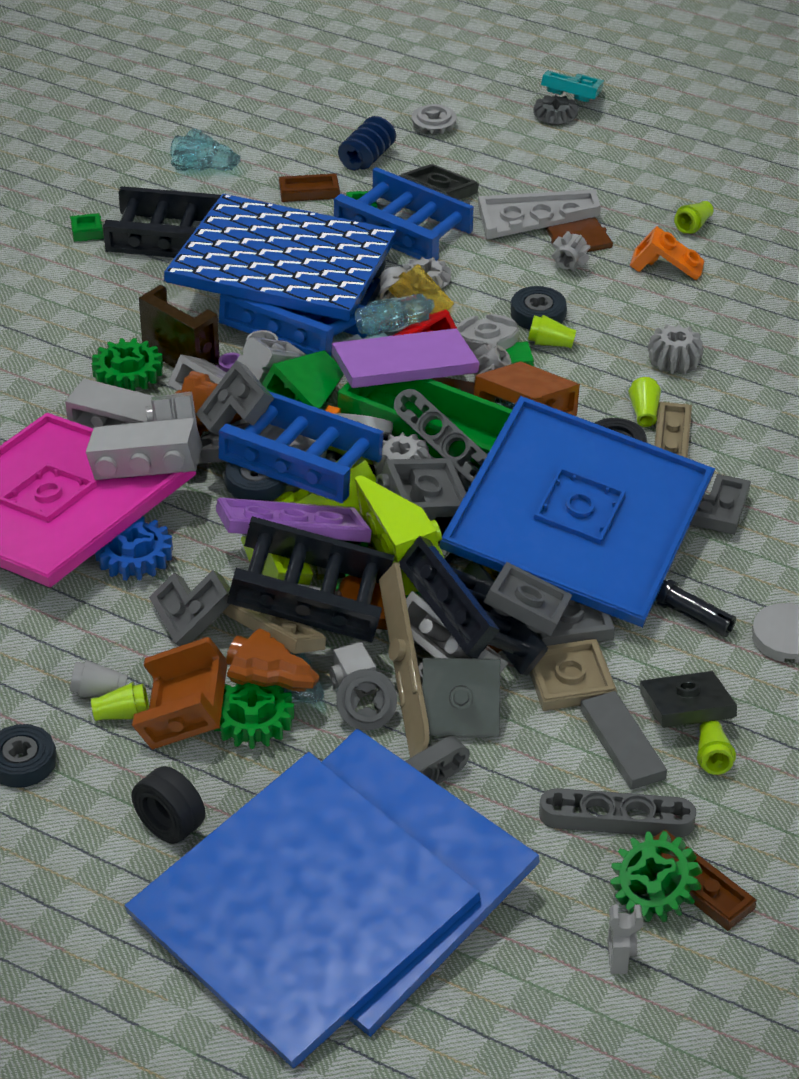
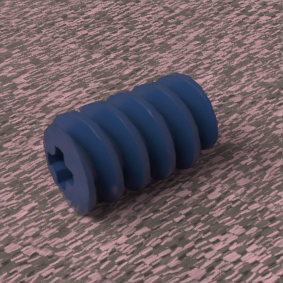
M372 116L367 118L339 146L338 155L342 164L347 169L353 171L368 169L396 141L397 135L394 127L382 117Z

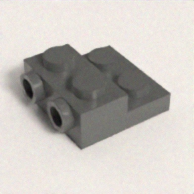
M451 458L387 459L381 474H378L376 479L377 484L422 507L430 521L435 520L436 517H453L466 494Z

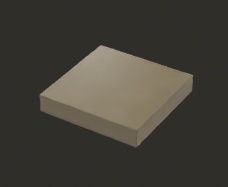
M597 639L547 646L548 651L529 673L543 711L581 706L582 700L612 691L617 692Z

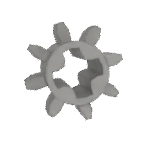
M567 231L563 237L558 236L552 244L556 250L551 257L555 259L560 268L571 269L575 272L579 265L584 266L590 258L586 254L590 249V245H587L586 240L581 234H571Z
M492 343L487 346L484 344L473 351V354L479 361V371L473 373L475 376L511 365V358L508 352L500 345L494 347Z

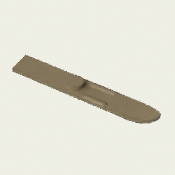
M394 562L379 579L390 641L388 653L390 660L394 664L397 690L411 758L428 748L430 740L429 723L400 564Z

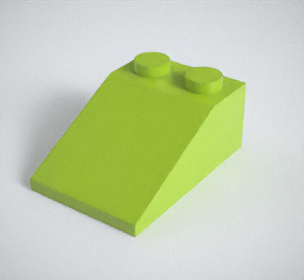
M362 475L355 477L360 515L372 530L370 542L375 550L395 555L393 563H399L416 539L422 536L429 539L443 556L438 546V541L442 540L439 525L436 520H429L422 507ZM401 569L405 595H409L411 591L417 592L416 587Z

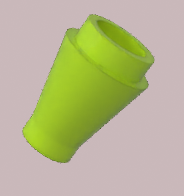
M708 201L681 206L674 217L675 226L682 233H696L706 220L713 215V206Z
M534 315L528 340L535 342L534 345L572 348L576 330L545 315H542V317Z
M640 377L632 382L628 394L636 414L637 423L643 427H650L657 421L656 415L661 388L655 379Z
M131 682L105 695L92 698L91 707L95 721L133 719L134 714L149 709V700L145 685H135L134 682Z
M718 721L703 722L699 727L700 738L697 762L709 774H724L733 766L736 759L735 749Z

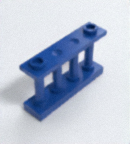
M377 167L373 169V188L361 198L356 200L344 194H339L334 198V217L397 229L396 240L391 248L419 260L421 257L425 259L434 257L437 261L439 259V239L452 228L468 234L473 231L474 206ZM379 198L391 202L382 210L370 206ZM404 207L416 212L407 220L395 216ZM427 218L440 222L432 230L419 226Z
M220 294L219 323L249 334L259 330L270 331L278 337V340L288 341L306 355L325 350L332 357L333 337L341 332L352 335L358 334L361 338L367 337L369 307L361 304L356 308L350 321H344Z
M270 392V394L274 397V400L254 426L249 424L243 430L226 423L219 430V459L339 503H343L349 497L350 469L361 457L378 463L382 459L384 431ZM269 424L285 429L275 441L259 435ZM299 435L316 440L306 452L289 445ZM330 446L347 451L337 463L320 456Z

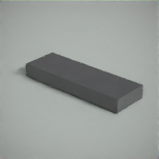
M616 691L581 701L580 710L631 790L666 779L667 769Z

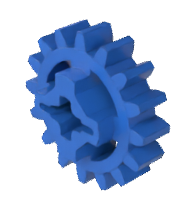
M142 516L138 521L134 522L95 553L96 561H99L101 570L109 569L110 577L120 573L125 581L130 576H136L137 580H142L144 573H148L152 577L156 576L155 568L165 570L167 568L166 561L173 558L172 535H168V528L166 526L158 528L157 520H153L148 524L145 523V517Z

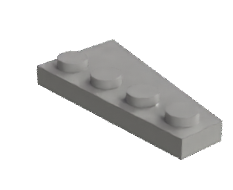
M595 189L478 196V208L487 240L600 216L601 210Z

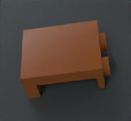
M520 361L476 375L474 395L494 403L507 400L514 404L517 403L520 396L576 416L580 384Z
M205 637L144 659V667L153 678L150 706L148 710L134 714L132 726L152 750L220 728L227 663L226 658L211 638Z

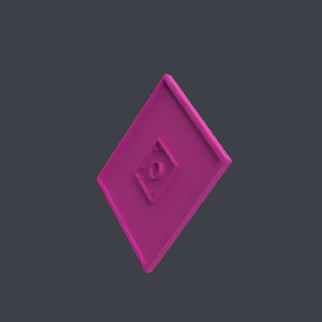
M45 413L0 445V567L51 588L194 477L196 471L95 480L86 455V449L93 428Z

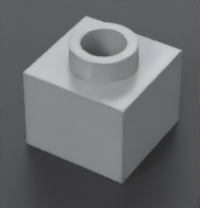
M362 642L333 650L334 666H330L329 673L335 688H339L343 679L354 671L360 669L376 670V666ZM354 688L359 698L374 694L376 692L375 688L373 691H369L364 694L361 691H357Z

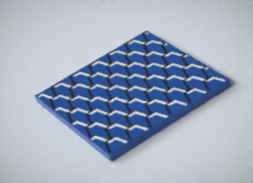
M222 194L164 271V281L166 283L350 321L395 242L397 229Z

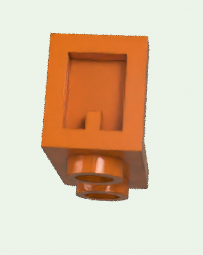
M656 226L635 248L630 263L632 268L640 272L647 264L653 265L659 256H662L688 276L697 280L701 276L704 260L696 251L688 249L677 241L671 233L665 232Z

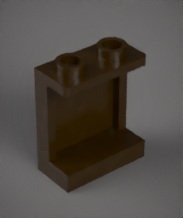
M158 285L139 297L142 342L149 341V348L157 346L158 353H162L163 362L175 368L181 354L205 359L213 365H219L218 316L216 313L207 309L195 318L167 303V289L163 285Z

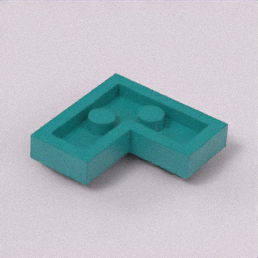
M549 70L543 74L541 85L546 86L548 92L562 95L563 91L574 94L573 98L584 102H589L590 99L595 100L602 91L604 80L578 73L575 77Z

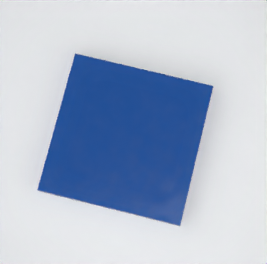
M520 396L444 532L439 547L501 572L506 562H509L572 594L570 600L643 628L711 482L715 468Z
M357 728L322 763L480 892L481 898L478 903L348 1019L371 1037L540 863L539 854Z
M308 752L124 906L126 912L294 1069L478 903L481 898L480 892L312 753Z

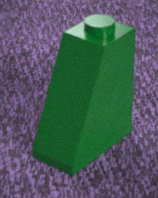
M323 350L274 363L262 384L270 392L323 409L344 374L338 363Z

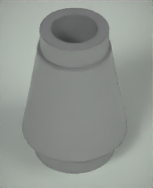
M85 660V663L75 662L70 691L79 693L78 697H100L125 686L128 675L120 674V672L89 660Z

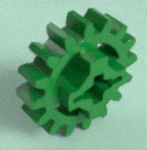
M120 338L118 344L109 341L107 342V349L99 347L97 348L98 354L92 355V375L96 378L97 382L136 391V387L146 390L148 389V382L156 384L158 382L157 376L163 375L162 353H158L157 346L149 348V341H144L140 344L137 342V338H133L131 342H125L123 338Z
M236 683V686L232 687L225 684L220 728L214 729V732L221 731V739L223 741L231 737L234 738L235 747L240 746L242 742H248L250 749H254L256 742L260 741L266 747L270 746L271 737L282 740L283 730L290 731L292 729V720L294 719V703H292L291 692L284 693V688L278 685L262 687L251 683L244 685Z
M650 831L645 834V842L639 843L636 838H631L630 841L633 848L630 851L620 848L618 851L623 858L622 863H612L611 865L613 871L619 875L610 880L613 888L618 891L615 897L621 905L627 904L626 909L630 914L634 912V906L640 904L645 922H650L653 914H657L662 922H667V912L671 910L678 916L683 915L680 905L683 902L693 905L695 901L689 893L691 890H701L702 887L698 879L694 878L702 874V869L698 862H694L697 856L692 848L685 849L686 844L681 837H677L671 842V837L666 831L661 833L659 840H655ZM662 853L669 854L679 861L676 862L674 858L665 859L662 857ZM637 891L639 895L646 893L650 896V900L642 899L633 892Z

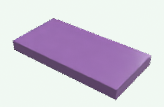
M457 328L332 343L331 353L352 388L472 374L479 371V361Z
M233 498L217 499L216 512L228 533L247 534L251 517L254 516L342 541L370 542L372 530L354 507Z

